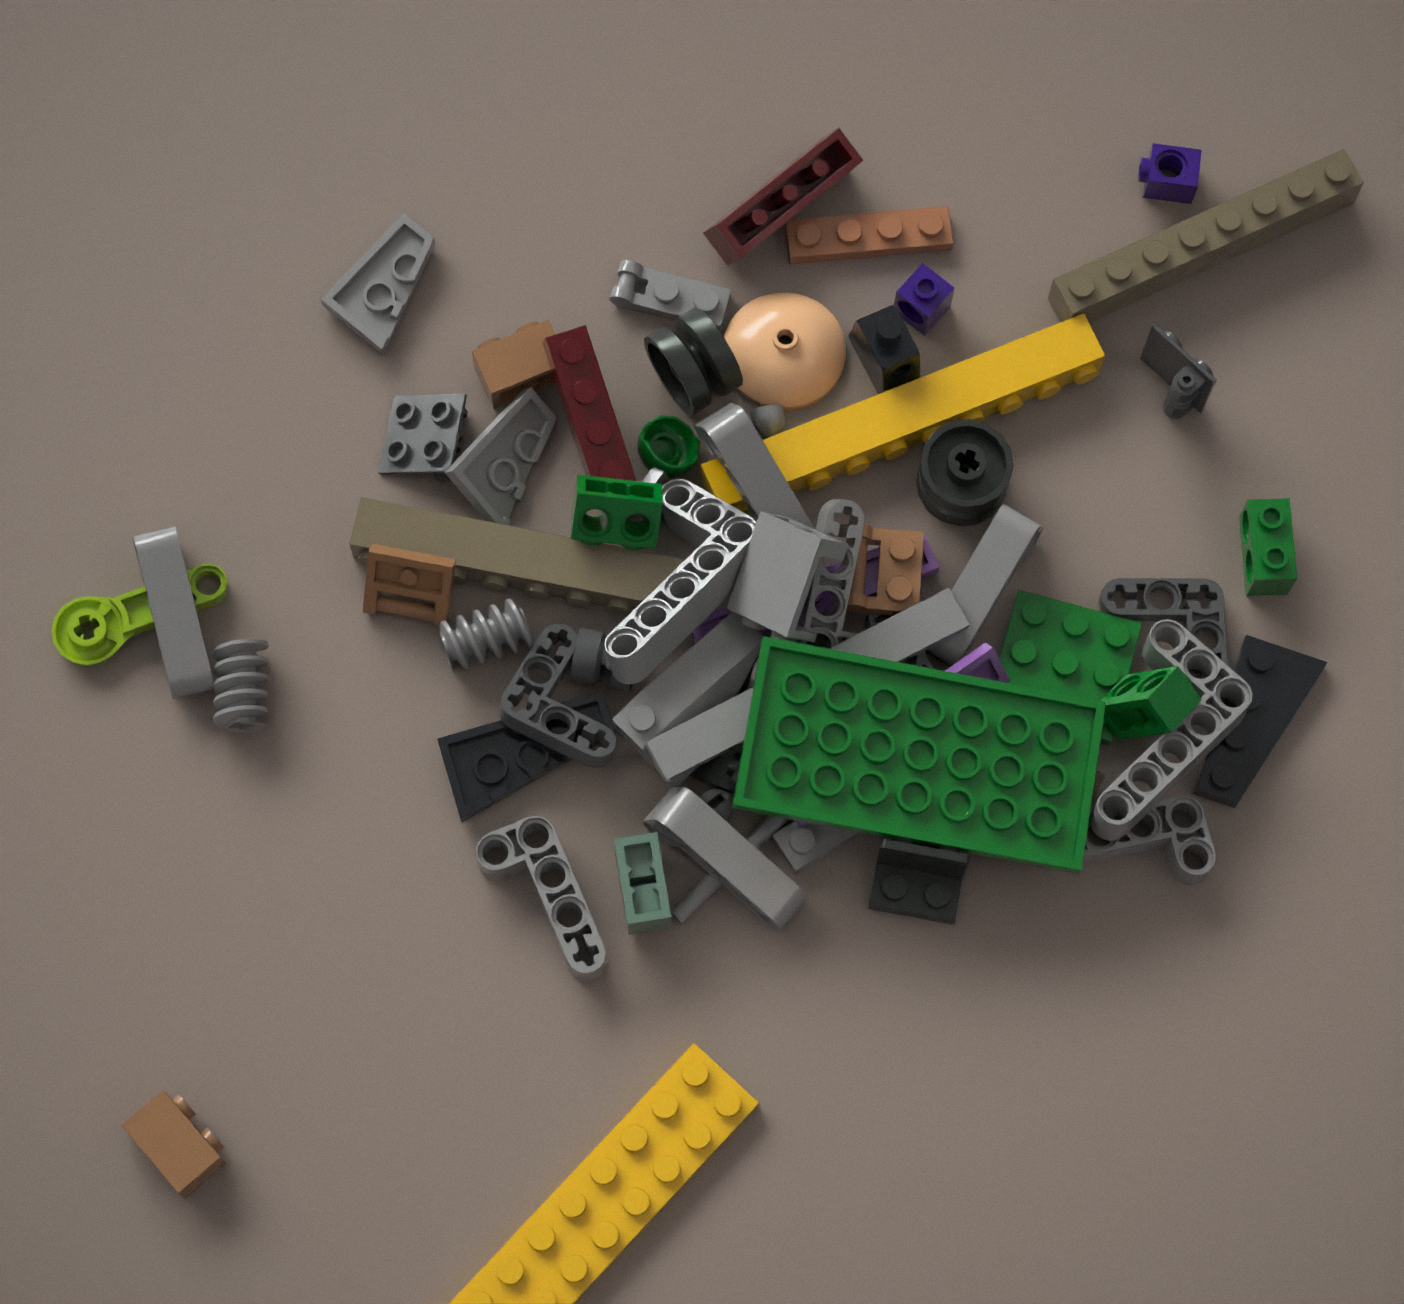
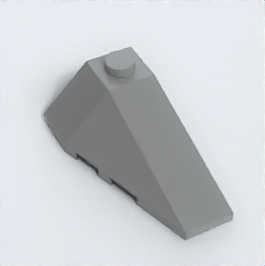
M735 612L729 614L651 681L612 719L615 731L659 774V770L645 747L646 741L737 696L759 656L761 640L764 635L757 629L742 624V616ZM698 767L668 783L673 787H679Z

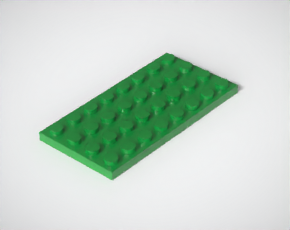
M763 636L732 809L885 838L903 839L927 846L949 847L964 853L1079 874L1082 871L1106 702Z

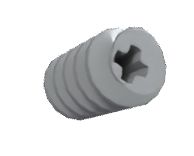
M511 599L505 600L503 614L495 604L489 605L488 619L479 610H473L472 624H469L462 615L456 616V629L454 630L446 620L440 621L439 634L452 673H454V661L456 660L467 670L470 669L471 655H474L481 664H485L486 653L489 649L497 659L502 658L504 644H507L514 654L519 651V639L523 638L530 648L534 645L524 612Z
M251 638L238 639L222 643L214 649V657L219 661L214 666V674L218 679L213 683L214 691L219 694L213 700V705L218 710L213 716V722L217 727L236 733H256L268 728L267 724L256 721V717L268 714L267 707L256 705V701L268 698V691L256 688V684L265 683L269 678L267 674L256 672V668L269 664L268 658L256 655L257 651L269 648L267 641Z

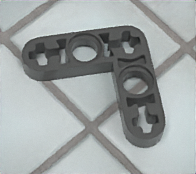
M1118 578L1106 583L1102 589L1098 602L1101 612L1133 621H1160L1165 619L1184 621V627L1193 635L1201 630L1213 633L1217 640L1216 647L1211 651L1227 664L1224 594L1216 582L1204 578ZM1138 590L1143 591L1141 597L1142 609H1137V600L1126 601L1121 609L1116 608L1115 601L1108 600L1112 598L1115 591H1120L1124 599H1136ZM1155 590H1164L1172 597L1173 604L1165 610L1157 609L1150 602V594ZM1180 590L1185 591L1183 599H1195L1198 593L1203 591L1206 598L1214 600L1210 602L1207 609L1201 608L1199 601H1187L1184 609H1179L1182 598ZM1188 670L1193 677L1198 679L1203 674L1198 670Z
M562 623L551 624L541 632L505 689L500 701L499 717L503 724L585 766L601 768L608 765L614 755L617 742L613 731L607 726L550 698L572 663L578 636L574 629ZM558 641H563L565 646L559 647L553 660L549 657L551 645H555ZM533 669H542L549 674L551 679L546 683L538 684L531 681L527 673ZM526 693L529 696L526 709L522 708L519 713L514 712L512 706H518L523 698V694ZM552 719L563 720L569 726V730L564 734H554L547 729L546 723ZM576 730H579L582 733L581 736H578L577 742L575 743L573 741L576 735ZM596 740L603 743V746L597 748L596 751L589 749V744L593 745Z

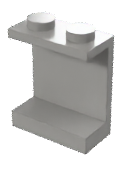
M760 511L727 609L741 615V623L762 631H765V628L772 630L771 638L796 642L797 639L815 642L817 634L797 625L821 556L843 561L849 544L789 517Z

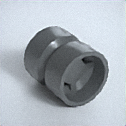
M581 627L575 644L570 681L594 686L598 681H603L608 689L630 693L632 684H623L613 675L604 647L605 632Z

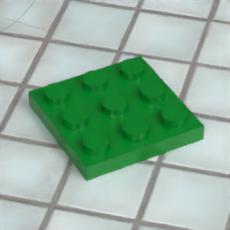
M1018 589L999 660L1010 679V682H1008L1010 684L1101 701L1124 675L1129 674L1142 623ZM1103 719L1100 743L1110 745L1114 733Z

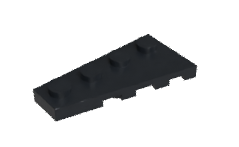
M1246 635L1233 671L1251 687L1252 701L1240 724L1205 757L1194 794L1235 808L1328 662ZM1224 698V705L1232 708L1238 707L1233 700Z
M603 691L561 703L607 726L615 734ZM552 719L546 723L547 729L554 734H564L569 730V726L563 720ZM501 720L437 738L461 823L572 760L509 728ZM576 730L573 742H577L578 736H581V731ZM596 740V742L593 745L589 744V749L597 746L602 742Z

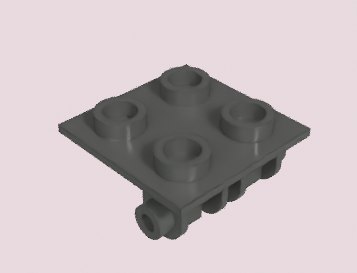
M1154 324L1151 327L1140 359L1170 385L1167 398L1163 403L1165 414L1170 418L1179 419L1185 416L1193 407L1201 413L1206 406L1217 379L1213 377L1212 370L1205 362L1197 358L1193 359L1182 349L1181 342L1174 334L1169 331L1163 332Z
M467 395L394 396L378 473H435L434 479L436 481L449 483L451 480L445 472L456 461V453L461 451V445L458 442L463 440L464 418L468 416V411L465 409Z

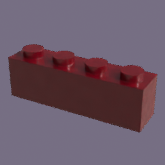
M837 128L816 142L703 232V234L728 266L743 258L864 160L841 129Z
M586 325L546 337L542 343L585 475L637 481Z

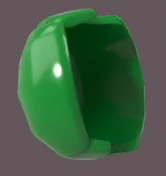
M660 415L643 426L638 436L637 453L644 467L649 471L652 467L663 470L668 478H675L687 473L699 461L698 453L701 441L694 436L689 425L678 417Z

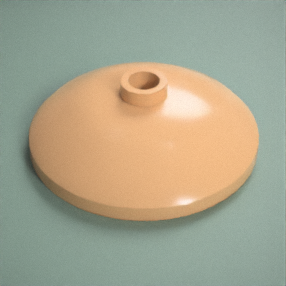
M788 292L771 293L750 301L734 315L724 334V338L738 362L743 377V385L738 387L737 390L748 400L760 406L779 404L783 406L784 411L810 406L824 398L835 387L844 369L846 341L840 324L834 315L821 303L801 294ZM789 336L793 341L790 344L784 345L778 341V338Z

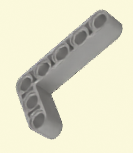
M674 479L662 486V512L667 529L694 545L697 549L606 637L604 647L613 675L623 684H635L645 679L733 592L756 525V521L749 515L685 479Z
M1160 620L1152 626L1143 646V660L1151 670L1179 666L1181 671L1191 679L1193 688L1202 700L1172 733L1163 734L1102 792L1091 814L1090 824L1094 833L1104 840H1118L1128 833L1240 724L1252 701L1253 694L1247 682L1184 626L1174 620ZM1156 642H1167L1173 647V650H1164ZM1188 670H1198L1203 673L1205 678H1195ZM1220 698H1229L1238 707H1228L1222 703ZM1191 726H1202L1209 732V735H1199ZM1172 753L1180 759L1181 763H1170L1162 754ZM1144 781L1151 787L1152 791H1140L1133 782ZM1114 809L1121 814L1123 819L1112 820L1105 815L1103 810Z

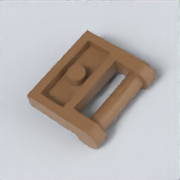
M864 524L846 611L894 616L920 602L924 532L872 528ZM868 545L880 546L876 597L864 594Z
M372 544L368 551L363 613L377 615L378 611L396 614L432 621L436 627H440V621L446 620L449 624L456 559ZM381 592L436 602V605L381 595Z

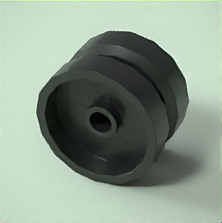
M698 307L690 309L675 319V332L664 326L644 337V346L656 374L673 400L689 416L695 415L711 405V391L719 396H725L743 385L741 370L731 348L714 322Z
M971 419L951 421L936 429L925 442L916 478L918 496L927 511L940 521L956 526L976 525L992 517L1004 503L1014 467L1011 448L1002 434L986 423Z

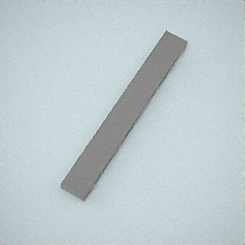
M947 588L829 649L903 662L968 629L970 624L952 592ZM753 688L646 741L645 747L665 783L743 744Z

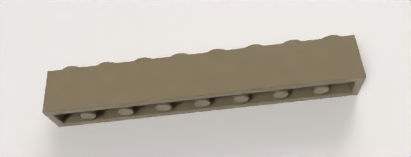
M1342 149L1054 278L1048 300L1060 322L1084 313L1090 323L1354 204L1364 181L1345 149Z
M364 497L360 498L349 543L353 558H357L359 563L366 566L368 551L372 544L456 559L453 583L462 584L466 580L481 582L482 586L487 589L499 592L512 588L522 590L526 596L540 600H546L549 596L563 598L566 603L581 608L590 607V604L607 607L609 612L622 616H628L685 560L603 543L600 545H587L579 540H573L571 537Z

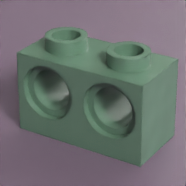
M657 832L614 839L628 935L672 928V917Z

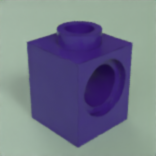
M1153 143L1149 157H1141L1138 182L1145 183L1143 198L1192 204L1198 188L1202 150ZM1160 170H1171L1176 174V177H1166Z
M922 263L896 291L894 306L904 321L925 336L950 309L955 288Z

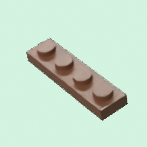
M948 206L793 219L785 224L789 264L952 250L953 247Z

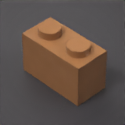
M549 320L542 323H527L518 328L515 334L502 339L498 337L490 338L472 351L475 370L493 409L510 403L524 388L532 387L536 392L556 384L542 343L546 337L555 335Z
M162 1090L121 1126L178 1194L185 1199L226 1164L218 1154L225 1147L208 1127L200 1133L190 1119L196 1113L180 1094L171 1099Z

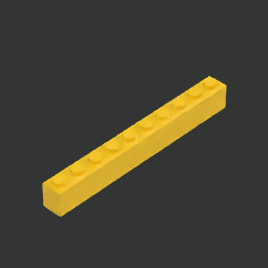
M1083 313L766 438L763 442L793 493L809 488L810 491L818 490L828 485L833 477L846 472L848 475H855L866 470L873 461L883 457L886 460H893L904 455L909 450V447L921 442L925 444L936 429L951 421L971 419L983 422L985 417L1000 412L1001 415L1014 412L1023 405L1024 401L1034 397H1038L1039 400L1049 398L1058 393L1062 386L1075 382L1077 385L1087 383L1098 376L1105 354ZM716 458L701 464V481L705 490L750 516V511L719 459Z

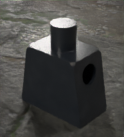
M894 305L876 311L855 322L848 337L878 394L920 378L919 350ZM897 368H901L903 371L902 373L892 375Z

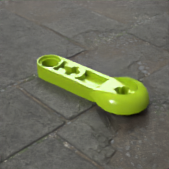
M203 564L187 570L197 612L213 607L225 599L229 588L226 574L220 567L213 564ZM207 575L215 576L221 582L219 590L211 595L202 594L196 588L200 578ZM145 586L114 598L86 596L75 598L63 605L54 617L51 628L53 644L60 655L74 664L84 666L101 664L111 658L130 637L154 629L155 626ZM90 621L92 627L95 624L99 625V627L94 629V637L91 639H86L84 634L80 637L76 635L82 631L81 624Z

